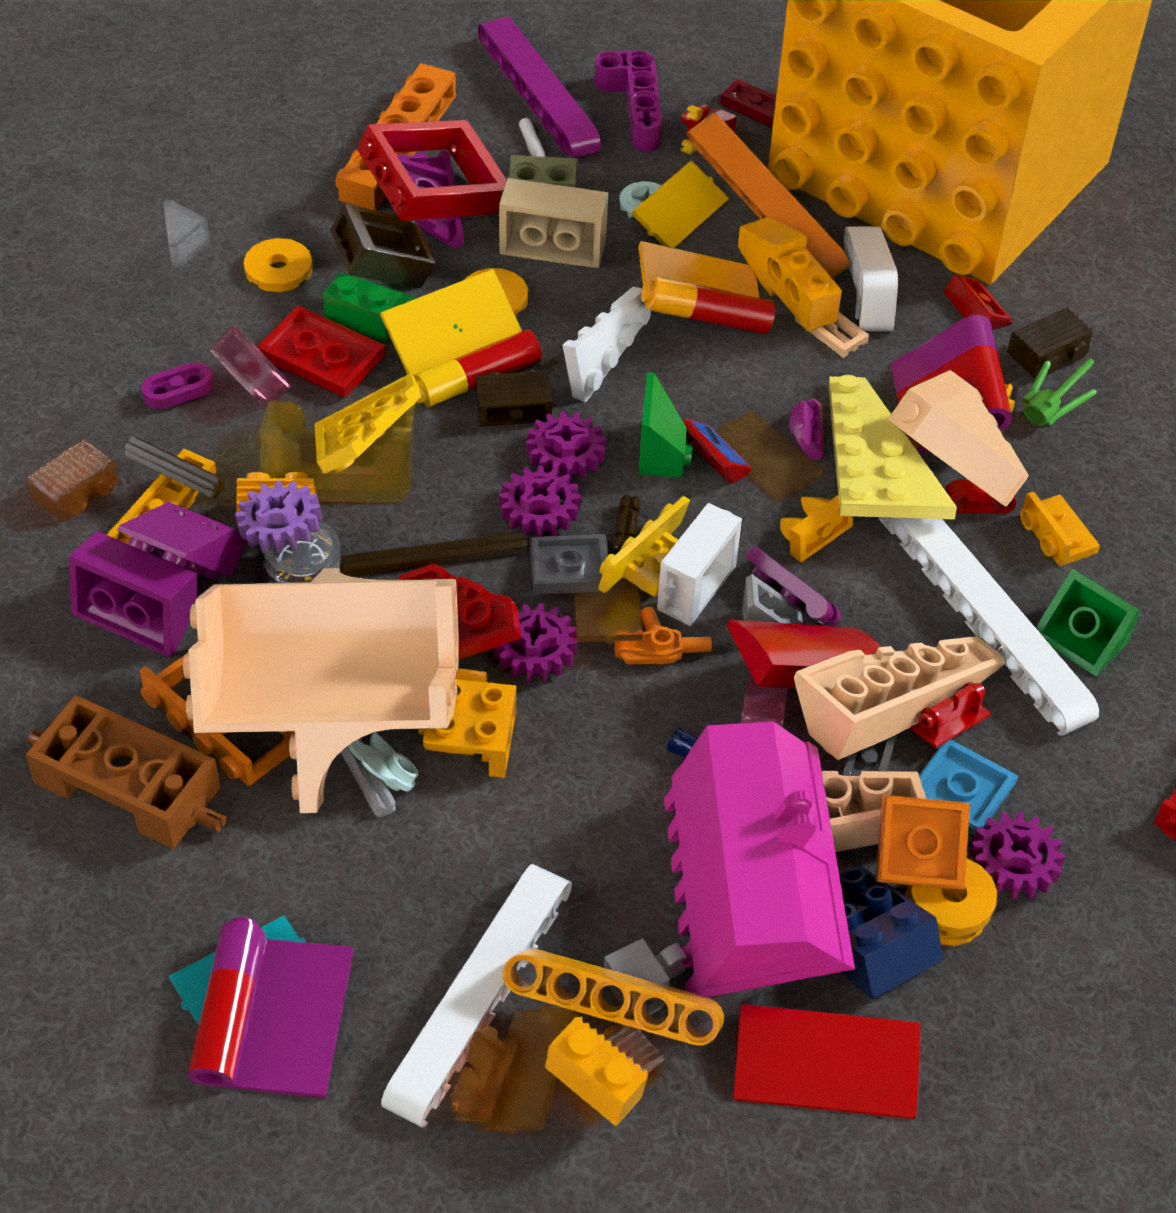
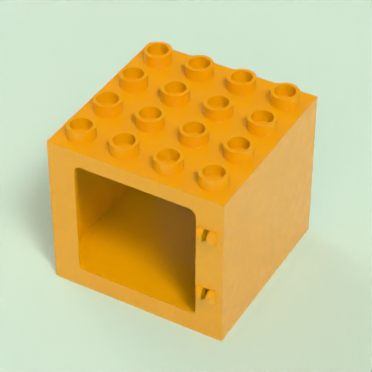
M788 0L768 170L786 189H800L828 203L831 209L842 217H856L872 226H880L881 230L894 243L901 246L912 245L942 260L943 264L950 271L959 275L970 274L991 285L1109 162L1152 0Z

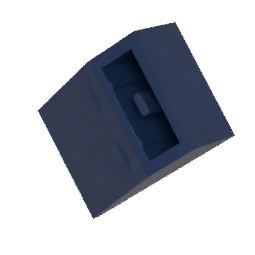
M860 864L843 871L839 875L855 969L843 972L852 984L874 999L944 960L935 916L889 884L876 882V875Z

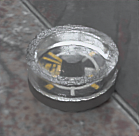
M318 521L319 531H309L311 540L309 542L301 539L298 540L297 549L291 548L290 545H285L282 553H277L276 547L271 546L268 551L262 552L266 578L272 583L311 582L324 568H340V540L337 533L326 523Z

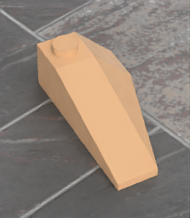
M951 370L910 388L888 420L1007 507L1029 475L1010 443L1005 441L997 427V421L983 404V398L979 391Z

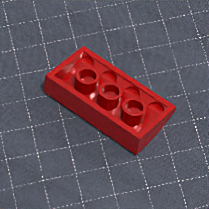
M730 620L727 623V627L756 685L763 687L796 688L794 681L796 671L849 651L861 650L864 655L876 654L878 648L881 647L871 636L852 627Z
M741 1004L738 1017L733 1100L916 1119L920 1062V1022Z

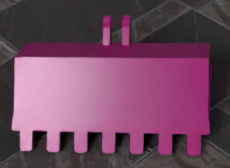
M773 721L707 725L681 766L673 774L672 787L664 798L665 812H673L674 810L676 812L675 818L667 828L669 842L679 840V847L671 857L672 872H680L681 870L683 872V877L674 888L676 903H684L686 901L687 907L678 919L679 935L690 933V941L683 949L687 959L682 964L684 967H691L692 965L694 967V974L685 984V990L705 997H712L855 969L818 748L810 742L801 741Z

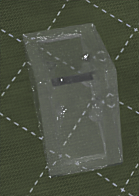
M170 199L163 200L172 268H179L210 242L208 221L206 217Z

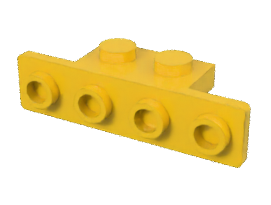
M683 496L674 505L668 503L655 521L649 520L643 526L636 538L630 536L625 541L620 552L616 555L609 554L599 569L602 578L598 590L606 593L624 577L641 590L656 597L659 591L661 562L678 541L671 534L681 524L690 499Z

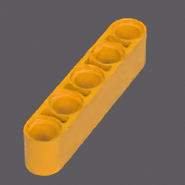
M527 948L512 956L503 968L505 985L510 991L518 995L692 1045L710 1043L717 1036L724 1023V1013L721 1006L709 997L539 949ZM519 961H528L534 965L537 972L534 982H526L519 976L517 971ZM562 973H571L579 979L580 991L578 994H569L562 989L560 984ZM614 985L623 992L624 1003L622 1006H611L605 1001L603 996L605 986ZM650 998L663 1000L668 1007L667 1018L656 1019L652 1017L646 1008L647 1000ZM702 1010L708 1013L712 1018L713 1028L706 1032L695 1029L690 1021L691 1012Z

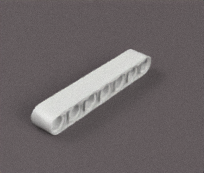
M531 864L526 869L389 1081L381 1101L383 1108L422 1128L427 1125L428 1122L424 1121L432 1108L437 1109L451 1086L447 1084L455 1071L460 1072L474 1050L470 1048L477 1035L482 1037L495 1016V1013L492 1012L499 1000L504 1002L510 992L503 980V968L506 962L521 950L527 948L537 949L538 946L535 945L541 933L546 934L559 914L556 912V909L561 901H567L572 887L571 881L534 864ZM519 961L517 971L521 966L525 968L528 961Z

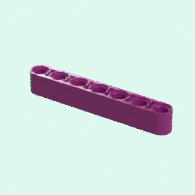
M506 16L479 24L477 27L479 42L481 44L484 43L488 48L486 51L493 61H498L501 65L499 69L507 79L510 78L513 81L514 85L512 86L518 94L526 98L528 101L526 103L534 115L538 114L542 120L540 123L546 131L554 135L556 138L554 141L561 151L566 152L570 158L577 159L599 152L601 140L596 127L513 20Z

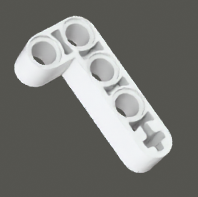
M846 226L844 250L851 263L849 270L857 290L855 319H859V328L865 332H892L895 323L898 273L881 227Z

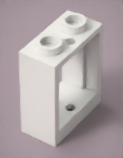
M710 503L704 507L661 562L657 610L689 626L692 625L736 567L742 518Z

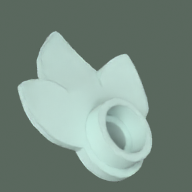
M376 732L372 734L369 746L358 740L348 745L351 753L362 761V765L371 774L383 780L391 789L395 791L400 789L410 791L415 786V779L419 775L415 765L402 754L396 753Z

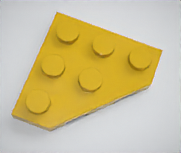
M412 373L315 423L317 463L324 475L332 470L339 472L351 466L355 458L359 457L402 414L416 403L421 396L418 383Z

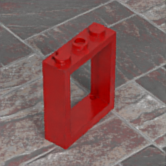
M468 120L368 124L357 151L401 221L490 215L499 212V204L507 179ZM448 150L470 185L417 188L395 152Z

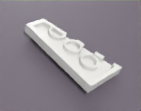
M632 287L611 305L610 313L602 312L595 318L596 324L592 328L585 326L578 332V339L576 341L568 340L563 344L573 398L587 402L592 393L600 388L602 380L609 370L617 365L618 359L626 347L633 343L635 335L641 327L648 323L651 311L646 309L645 302L641 300L642 288Z

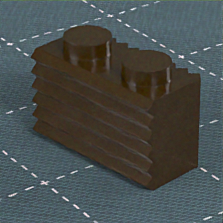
M1065 307L1013 331L1007 353L1033 378L1038 375L1045 361L1051 363L1047 374H1051L1062 364L1070 360L1079 361L1086 356L1090 348L1089 345L1093 331L1092 328H1088L1087 324L1083 323L1082 319L1079 320L1078 315L1075 316L1069 307Z
M528 369L521 373L500 374L498 372H490L486 375L476 376V400L480 427L535 423L536 420L546 422V415H552V395L548 371Z

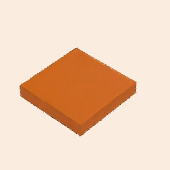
M883 795L881 801L876 882L964 890L970 803Z

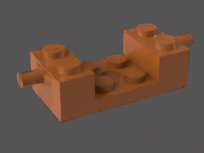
M75 695L45 732L34 728L33 733L29 734L28 744L33 746L26 753V758L34 784L68 800L77 788H80L129 811L135 816L138 833L173 850L195 824L200 823L219 833L221 827L223 828L226 823L225 815L207 808L209 802L221 788L216 759L82 697ZM124 756L132 758V761L124 767L111 765L112 761L116 758Z

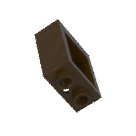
M344 204L330 229L349 275L412 288H421L427 277L432 274L436 264L416 220L401 221L397 215ZM374 245L396 249L397 252L376 248Z

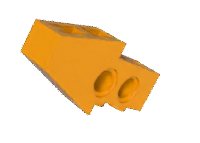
M771 217L740 226L738 248L770 296L777 294L807 332L837 321L842 290L807 250V236Z

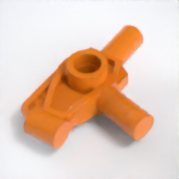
M645 607L640 611L641 619L647 630L646 632L635 636L619 634L614 637L615 656L618 659H623L626 664H671L682 659V653H706L712 650L711 637H681V632L677 631V629L662 627L653 607Z

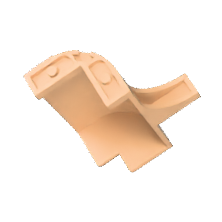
M324 568L311 582L213 585L196 599L195 604L191 605L190 622L192 629H197L198 641L189 649V654L184 655L183 672L185 678L190 679L191 695H188L186 700V714L188 720H193L194 733L295 731V734L290 735L289 752L291 759H297V774H294L292 777V796L294 800H299L300 813H317L324 800L325 780L332 761L345 747L355 740L383 730L448 728L456 705L457 685L455 676L456 671H458L459 662L456 579L374 580L344 575L340 573V568Z

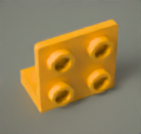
M455 679L457 697L448 728H425L423 746L431 749L482 754V762H489V776L505 778L516 716V686Z

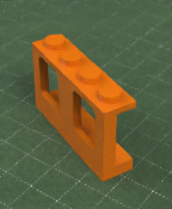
M184 656L157 675L147 666L139 670L143 686L140 692L147 704L154 709L160 706L166 712L170 724L177 731L182 732L186 730L191 734L198 750L206 755L212 753L219 760V765L223 772L231 780L239 778L249 787L290 756L289 740L290 735L295 734V731H279L284 736L283 741L254 763L223 736L227 732L194 733L193 720H188L186 701L172 690V688L186 679L183 672Z

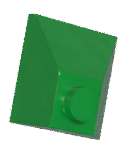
M647 372L638 474L682 478L683 465L691 466L693 444L685 443L686 426L655 373Z

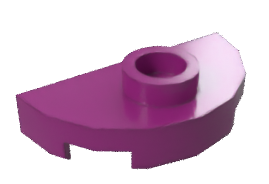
M812 398L808 401H800L791 409L789 427L804 453L810 459L818 460L823 457L824 453L823 404Z

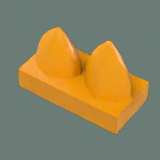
M838 495L831 500L821 497H802L801 504L808 516L804 519L794 517L781 518L780 529L784 537L790 542V555L800 563L853 526V516H840Z

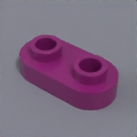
M198 362L187 363L151 375L143 381L141 386L144 403L150 408L161 410L203 397L212 390L213 378L211 369L207 365Z

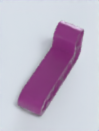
M605 51L599 53L595 57V87L606 92H626L633 147L641 152L657 150L661 141L662 116L653 55L645 51Z

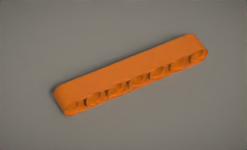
M713 112L687 132L690 141L698 152L759 219L771 217L807 236V250L832 279L851 266L850 260L841 247L716 113Z

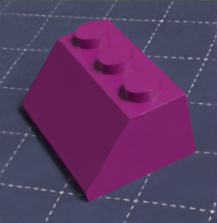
M96 531L69 555L71 614L171 658L178 649L190 621L191 605L195 604L197 599V573L99 531Z

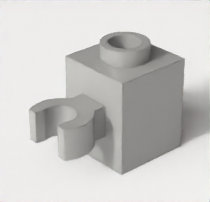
M642 938L605 956L604 968L669 986L670 978H674L685 971L682 962L687 959V956L678 943L668 946L657 956H654ZM609 985L622 1006L624 1003L623 992L618 987ZM659 998L648 999L646 1004L648 1013L651 1015L663 1007L665 1002Z

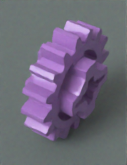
M280 480L276 481L273 488L262 484V492L258 494L249 491L247 493L249 501H240V511L235 514L241 538L247 539L248 545L251 548L260 543L262 552L268 551L271 546L276 547L277 553H282L285 545H290L291 548L297 549V541L301 539L309 542L311 540L309 531L318 532L320 529L318 521L322 520L316 493L310 494L307 485L298 489L296 481H292L287 487H283Z

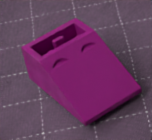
M167 502L121 524L117 530L131 536L128 544L214 580L218 573L227 577L233 574L247 542V539L241 538L238 530L171 502Z

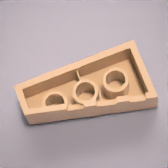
M822 771L835 852L879 843L883 795L927 799L918 772L862 771L860 776H842L838 774V771Z

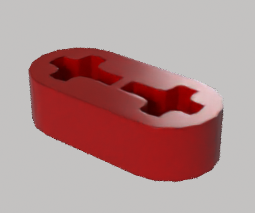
M968 479L954 480L947 484L944 489L956 505V513L1008 514L1016 507L1015 496L1006 507Z

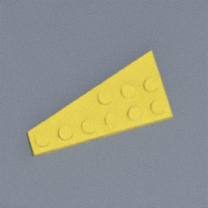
M853 375L830 376L829 401L840 516L955 519L956 505L905 433L888 420L891 413L867 379Z

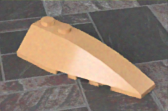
M979 636L940 640L937 647L926 646L923 643L909 644L907 650L896 652L891 646L880 647L876 654L864 655L861 650L849 651L796 671L794 681L809 735L826 752L839 760L918 724V718L921 715L922 709L927 706L932 707L948 697L952 700L953 694L960 691L968 682L981 683L1003 667L1007 659Z

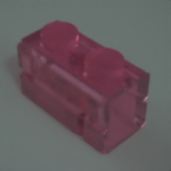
M235 325L230 327L209 349L241 385L265 407L275 403L293 384Z

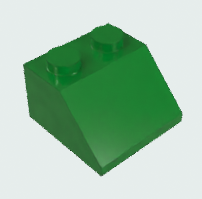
M340 272L323 293L325 318L366 337L387 344L391 337L380 313L418 297L358 276Z

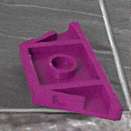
M440 151L437 157L429 158L425 152L415 153L413 156L397 155L417 188L455 186L450 153L448 151ZM460 217L416 220L418 227L452 248H460L464 242Z

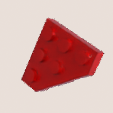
M434 563L399 575V580L456 579L459 660L521 639L518 607L511 598L502 594L496 595L491 593L484 586L463 576L458 578L448 573L445 568Z

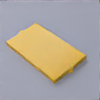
M691 160L637 206L631 214L648 230L647 234L649 236H654L663 246L675 248L725 204L729 198L713 183V178L707 177Z

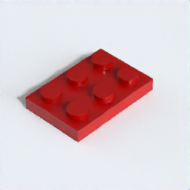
M298 305L257 346V355L267 362L346 398L386 356V348L382 343Z

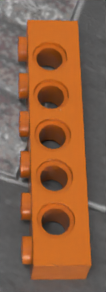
M420 63L414 73L408 75L401 91L395 93L392 103L387 110L381 112L376 124L439 121L456 97L455 72ZM355 149L344 169H340L336 176L335 186L339 191V200L376 211L386 195L376 182L357 149ZM417 151L395 152V154L413 156Z

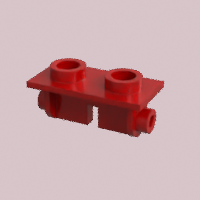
M968 682L960 691L953 694L952 700L948 697L932 707L927 706L922 709L921 715L918 718L919 723L909 729L933 747H940L991 716V712L981 706L985 696L984 687L980 683Z

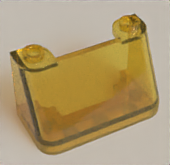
M268 401L259 430L261 472L269 474L270 478H285V474L289 472L307 474L308 478H314L318 502L401 501L409 495L413 483L415 404L402 414L359 457L355 458L351 466L339 472L332 470L324 475L317 463L315 429L306 428V416L301 406L291 401Z

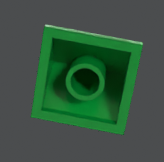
M1072 569L1035 628L1055 651L1097 677L1129 643L1140 610L1077 570Z

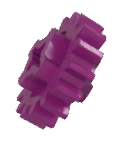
M561 411L560 418H554L551 414H547L546 423L536 420L535 429L528 430L526 454L530 456L531 466H543L546 473L553 468H557L558 477L560 474L570 475V481H572L573 474L586 478L587 469L596 472L598 470V462H604L606 436H602L601 426L593 427V419L591 417L582 421L578 412L571 418L567 417L565 411Z
M538 466L537 472L532 473L526 467L523 468V476L520 477L512 473L511 483L503 482L502 493L499 494V508L501 509L502 519L509 520V528L512 530L520 526L525 535H528L530 531H536V536L542 537L544 531H549L552 536H557L558 527L567 531L570 529V521L578 520V510L581 507V495L578 494V484H570V475L568 474L558 477L557 468H553L550 473H546L543 466ZM517 498L520 499V504L518 505L516 503ZM561 499L564 501L563 505L560 504Z
M541 603L538 604L536 610H530L527 604H523L522 612L519 613L521 639L493 648L494 658H499V667L501 669L511 666V677L516 678L520 673H525L527 682H531L534 675H540L543 681H548L549 672L561 676L563 665L569 667L573 665V655H577L578 652L577 628L570 627L569 616L558 618L559 609L556 607L550 612H545L544 605Z
M1001 812L998 823L989 817L986 819L984 828L976 830L970 856L974 857L973 862L981 865L992 877L993 882L996 884L997 894H1000L1005 888L1010 890L1012 899L1017 898L1019 891H1024L1029 899H1033L1037 888L1046 894L1050 889L1051 883H1057L1065 860V854L1060 853L1062 840L1050 839L1054 829L1051 826L1044 829L1038 827L1040 818L1035 816L1030 822L1024 821L1023 812H1018L1016 818L1010 820L1005 812ZM991 845L994 847L993 852L997 855L994 858L990 851Z

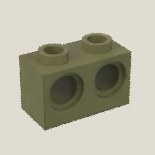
M511 155L509 178L576 188L577 158Z

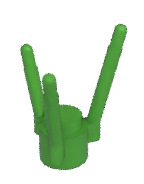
M1088 359L1055 392L1051 389L1039 391L1051 366L1049 361H1045L1030 391L1022 398V401L1026 404L1023 407L1025 416L1037 426H1045L1046 424L1051 426L1058 418L1096 395L1097 391L1091 389L1061 408L1059 406L1061 404L1060 398L1094 364V360Z

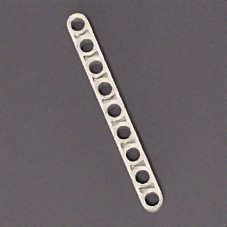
M879 518L892 535L896 534L902 541L899 544L913 560L917 559L924 567L921 570L934 586L939 585L944 591L943 597L956 612L960 611L967 619L964 622L973 633L983 638L987 644L1007 659L1004 665L1013 674L1010 677L1024 694L1029 693L1036 703L1033 705L1048 723L1052 721L1060 730L1057 732L1058 735H1066L1098 719L1099 708L1092 693L943 519Z

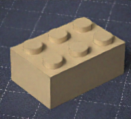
M508 178L499 204L500 254L599 268L606 244L608 192Z

